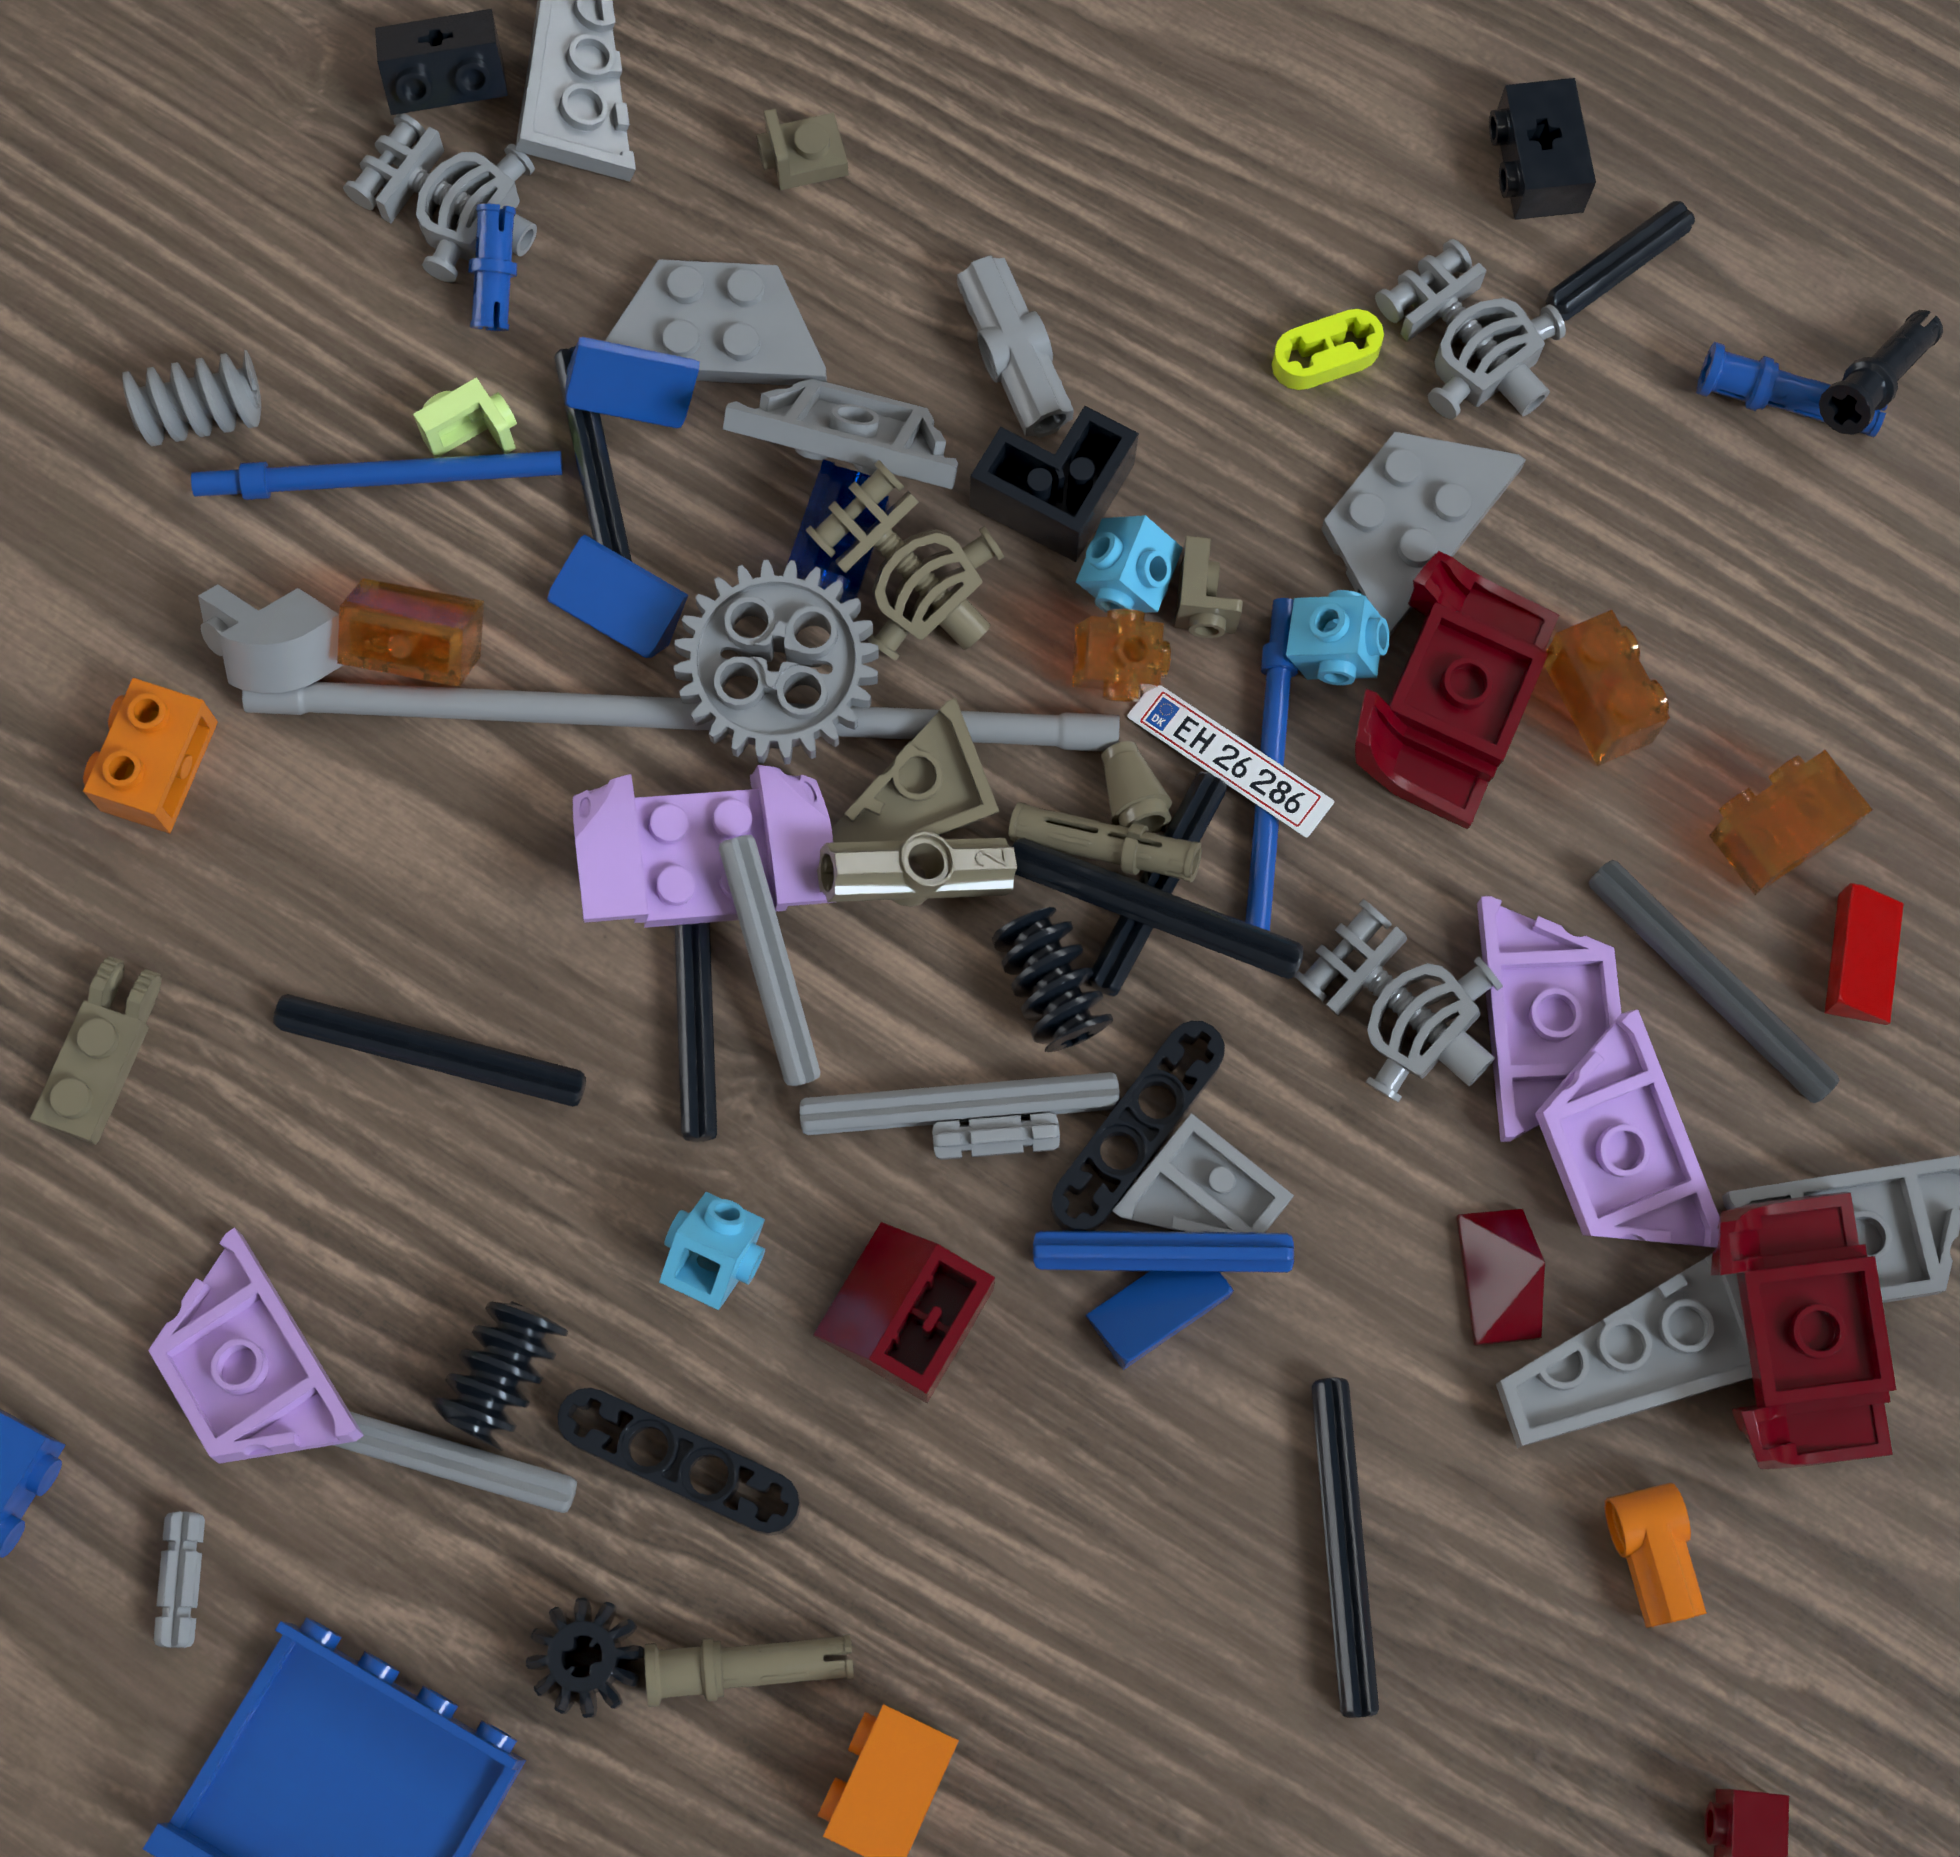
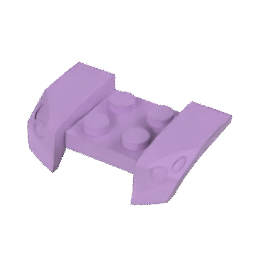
M757 765L753 774H750L752 787L750 790L635 798L632 776L629 774L614 778L600 788L590 791L586 790L574 795L573 824L584 923L634 919V923L644 922V928L739 920L719 852V845L725 840L742 835H752L755 838L775 912L786 911L788 906L833 903L827 902L824 893L820 892L817 875L820 849L826 843H834L829 814L817 781L804 775L791 776L784 774L777 767Z

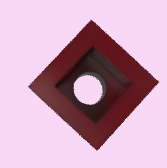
M1716 1789V1803L1709 1802L1705 1813V1838L1708 1845L1714 1846V1857H1788L1789 1795Z

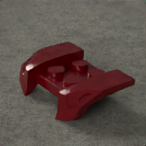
M1438 551L1413 580L1414 589L1408 605L1425 615L1426 619L1389 704L1376 692L1367 688L1365 690L1356 736L1355 758L1356 764L1394 795L1468 829L1473 822L1489 782L1494 778L1497 768L1505 759L1547 659L1548 653H1546L1547 650L1545 649L1560 615L1482 577L1462 565L1452 556Z
M1851 1192L1767 1201L1722 1211L1717 1227L1719 1229L1717 1249L1712 1253L1711 1275L1737 1273L1757 1405L1733 1408L1732 1412L1739 1430L1746 1435L1753 1451L1752 1455L1760 1469L1796 1468L1893 1455L1885 1403L1891 1402L1889 1391L1897 1390L1876 1258L1875 1256H1867L1866 1244H1859Z

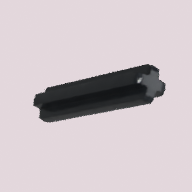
M1681 201L1671 202L1552 288L1546 299V305H1553L1561 314L1563 321L1569 320L1689 233L1695 222L1693 212L1688 210Z

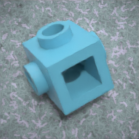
M1146 515L1102 518L1096 534L1087 548L1086 558L1076 583L1096 598L1095 604L1099 609L1110 615L1128 617L1130 613L1158 612L1161 602L1168 591L1170 580L1183 547Z
M1337 590L1329 593L1328 597L1294 598L1286 656L1307 680L1319 679L1332 685H1349L1354 683L1355 678H1377L1380 656L1385 655L1389 647V628L1386 619L1381 617L1365 595L1349 590Z
M705 1192L690 1213L680 1210L673 1220L664 1242V1246L670 1248L659 1283L719 1310L739 1281L749 1285L755 1276L765 1253V1248L756 1245L765 1219L743 1209L736 1202L721 1199Z

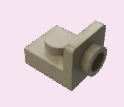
M775 108L764 111L766 132L756 134L757 145L763 169H775L780 191L849 175L848 162L834 112L780 124Z
M1186 536L1179 564L1174 628L1188 629L1192 635L1201 638H1218L1225 635V633L1233 634L1236 632L1242 614L1243 601L1216 597L1220 562L1209 561L1211 538Z

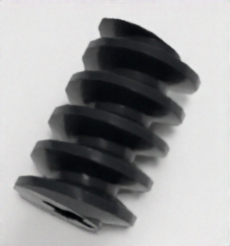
M1046 907L1023 915L998 929L992 937L995 950L1008 952L1001 961L1005 973L1018 975L1011 984L1013 993L1017 997L1028 998L1021 1007L1024 1019L1039 1021L1031 1030L1034 1042L1049 1044L1045 1048V1052H1055L1082 1043L1101 1032L1113 1022L1111 1014L1091 1015L1090 1009L1103 999V994L1101 991L1081 992L1080 986L1093 976V971L1091 967L1071 969L1070 963L1083 953V948L1081 944L1061 945L1060 940L1073 930V925L1071 921L1052 923L1050 917L1056 912L1054 907Z
M491 1301L488 1302L485 1309L498 1324L497 1327L477 1325L472 1331L473 1336L484 1347V1350L463 1349L459 1354L460 1360L471 1371L470 1375L449 1373L445 1379L458 1397L456 1399L436 1397L432 1405L449 1424L503 1451L502 1447L491 1436L492 1431H515L517 1425L504 1411L505 1407H528L530 1401L517 1385L519 1382L541 1383L543 1377L530 1363L532 1358L554 1360L556 1353L543 1338L546 1334L567 1336L568 1331L550 1319L514 1301L510 1303Z

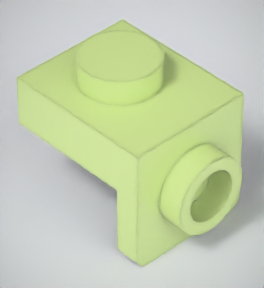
M477 377L454 391H443L434 395L424 404L421 410L413 414L423 441L435 458L444 455L487 429L504 454H508L516 449L510 432V428L517 424L512 411L499 392L489 397Z

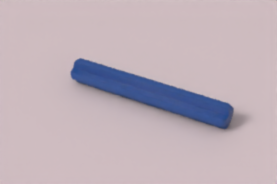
M1039 1231L1035 1234L1033 1240V1261L1035 1267L1039 1270L1288 1273L1292 1271L1294 1265V1241L1292 1235L1288 1233Z

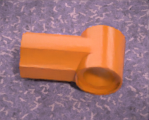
M1670 1482L1606 1498L1604 1509L1608 1530L1617 1552L1621 1557H1626L1646 1628L1707 1614L1686 1544L1691 1538L1688 1512L1676 1485Z

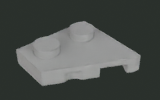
M1191 1113L1113 1209V1212L1123 1219L1181 1232L1265 1233L1293 1199L1294 1195Z

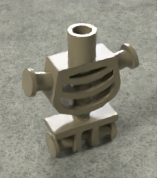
M878 460L874 463L878 469L861 486L855 481L848 487L855 494L856 498L845 509L834 501L828 507L833 513L816 529L810 525L806 531L830 557L836 553L833 547L849 531L857 538L835 560L845 573L872 547H876L877 551L881 552L882 556H885L884 561L879 567L872 590L877 606L889 619L876 636L871 634L867 638L870 643L878 645V649L897 661L900 654L896 650L909 633L919 640H923L938 625L963 650H966L975 644L991 626L966 599L982 584V579L975 569L995 556L999 561L1005 558L985 526L979 529L981 536L963 548L947 532L936 529L912 535L901 541V537H898L896 532L892 531V528L919 501L907 491L884 512L878 506V503L895 487L900 492L904 486ZM867 507L878 520L864 531L854 519ZM932 543L949 548V550L935 553L923 560L918 559V555H915L913 552L918 547ZM959 562L961 565L960 568L944 573L940 577H935V573L931 572L946 564ZM896 569L899 574H902L903 579L895 592L891 605L888 602L885 589L890 574ZM955 585L950 591L948 590L949 587ZM915 588V591L919 592L920 596L917 598L909 617L903 614L905 604ZM931 605L932 608L926 613L928 607Z

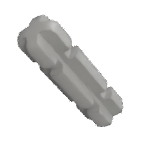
M1053 1112L1030 1113V1120L1021 1121L1020 1114L969 1118V1125L962 1126L959 1124V1119L944 1120L934 1123L932 1129L934 1153L936 1158L940 1160L962 1158L963 1151H971L972 1157L1024 1153V1146H1032L1033 1152L1054 1151L1059 1148L1060 1143L1059 1122L1056 1114Z
M196 1512L168 1513L164 1518L162 1541L168 1542V1550L161 1551L156 1607H162V1617H155L153 1638L155 1645L160 1647L186 1648L192 1646L195 1640L196 1618H190L191 1608H197L202 1553H198L196 1548L197 1543H203L205 1526L203 1515Z

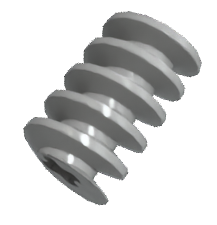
M244 350L243 368L236 369L228 354L224 353L220 354L218 373L213 374L204 359L197 358L194 377L192 378L186 376L178 362L171 363L170 382L165 383L156 369L149 367L146 372V384L143 387L138 386L129 371L122 372L125 399L133 425L137 431H140L150 446L162 445L165 429L175 442L186 440L189 424L199 437L210 436L213 418L224 433L232 432L236 427L237 413L248 428L258 427L261 395L256 372L247 350Z

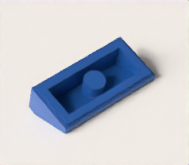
M579 337L567 367L564 402L566 406L574 409L672 428H681L688 413L700 361Z
M583 535L579 538L552 584L547 600L645 658H652L669 646L688 594L592 538Z
M1149 1271L1086 1314V1318L1122 1370H1125L1227 1300L1234 1290L1220 1272Z

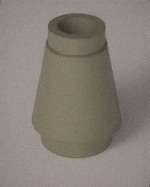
M1124 741L1108 747L1102 753L1101 758L1104 764L1113 825L1130 828L1133 823L1148 826L1151 833L1161 831L1171 820L1168 810L1171 808L1172 801L1139 752L1136 743Z

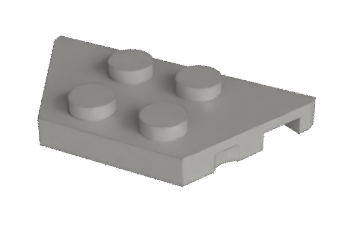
M659 259L605 340L606 342L700 361L696 381L791 386L811 378L827 382L826 367L778 265Z
M813 378L795 383L787 389H775L761 393L760 405L756 409L749 408L737 401L728 403L726 406L723 430L795 448L799 455L809 459L823 460L830 457L853 463L856 469L871 475L878 469L874 463L880 460L892 474L948 489H953L958 462L956 458L944 457L946 440L941 431L934 427V419L928 408Z
M1394 432L1327 515L1321 528L1334 554L1343 559L1346 565V575L1355 592H1361L1362 595H1365L1381 617L1386 619L1389 637L1412 609L1408 602L1414 589L1413 580L1438 551L1452 557L1455 555L1521 471L1526 459L1519 454Z
M1960 1155L1728 1191L1722 1196L1725 1208L1730 1210L1767 1201L1851 1192L1859 1244H1866L1867 1256H1875L1882 1302L1887 1303L1937 1295L1946 1291L1953 1262L1950 1249L1952 1242L1958 1237L1960 1231Z

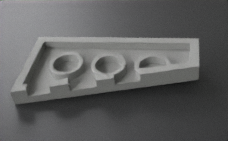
M612 0L537 1L515 151L630 182L636 167L634 153L629 151L627 130L630 124L627 103H623L620 86L622 66L620 51L615 49L613 35L615 15Z
M1711 1254L1496 1383L1517 1448L1753 1379L1737 1273L1711 1275Z

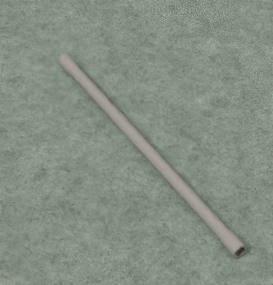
M315 682L298 690L275 694H262L242 690L243 708L246 713L302 715L311 712L710 731L714 723L711 720L705 724L695 726L691 714L701 702L683 704L681 698L338 682ZM789 703L798 709H806L814 705ZM851 706L850 708L858 718V727L853 730L840 723L835 727L840 737L913 740L939 710L890 707L859 708ZM961 711L973 743L1056 746L1064 750L1102 752L1108 747L1119 743V715L1069 712L1060 715Z

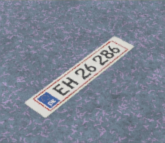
M1153 682L1127 715L1130 720L1213 776L1220 778L1228 786L1304 837L1310 836L1334 804L1333 799L1157 682Z

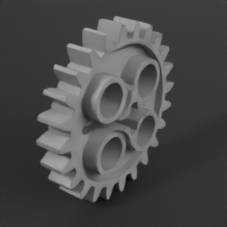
M763 560L761 577L752 579L747 569L741 565L738 566V585L731 587L720 577L714 579L718 598L714 601L701 594L695 597L697 607L703 615L702 618L684 615L682 618L683 628L693 638L677 639L674 643L676 653L690 659L674 665L675 677L683 681H693L679 691L683 704L701 702L691 714L695 726L713 720L714 723L709 732L710 741L713 744L718 743L730 734L733 736L731 747L733 756L738 757L744 752L748 744L755 745L758 763L764 764L771 748H779L781 758L786 765L791 763L793 747L799 745L802 746L805 753L811 759L816 758L815 739L822 737L834 747L838 746L839 737L835 727L838 723L853 730L858 727V718L850 707L870 708L871 695L859 686L878 683V671L863 665L879 658L878 645L861 643L873 634L872 621L861 620L853 622L861 611L860 600L855 598L840 604L839 601L843 594V583L840 580L832 583L824 590L820 587V568L815 567L806 579L802 580L797 577L796 563L792 560L787 564L783 576H775L769 560ZM747 616H755L763 619L767 623V628L760 636L744 638L734 631L735 625ZM808 626L824 628L830 635L827 642L817 648H808L801 645L796 640V637L803 628ZM724 650H733L742 657L725 659L721 656V653ZM774 652H781L786 656V662H782L779 672L768 670L767 662L772 661ZM829 665L833 670L829 674H821L816 669L810 667ZM736 676H747L758 684L755 692L744 699L729 697L723 690L725 684ZM801 685L813 687L819 692L820 698L813 706L806 709H798L786 701L787 694L793 688Z

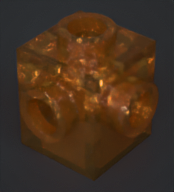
M1113 609L1107 611V617L1090 616L1075 625L1072 687L1103 690L1102 698L1109 701H1139L1140 693H1146L1160 686L1161 678H1165L1169 671L1171 647L1168 641H1163L1164 623L1144 621L1145 613L1142 611Z

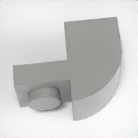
M218 584L198 595L203 623L201 624L203 639L215 654L223 656L228 683L236 688L262 694L290 692L317 682L347 663L340 615L299 588L259 611Z

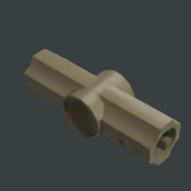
M920 832L912 835L905 841L826 843L820 849L817 875L820 892L824 893L827 902L892 900L899 905L913 907L921 905L928 898L1006 896L1014 889V876L1017 864L1014 847L1008 845L1006 838L944 839L935 833ZM908 860L914 861L922 867L926 879L917 876L912 871Z

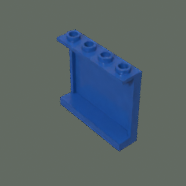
M306 1617L301 1627L296 1624L280 1621L275 1631L282 1634V1637L172 1819L168 1823H158L143 1847V1850L155 1857H471L526 1760L511 1752L517 1740L499 1728L481 1720L477 1729L474 1730L455 1719L453 1715L458 1705L426 1686H422L416 1696L394 1683L400 1671L387 1662L364 1651L360 1660L357 1661L336 1649L342 1637L324 1625Z

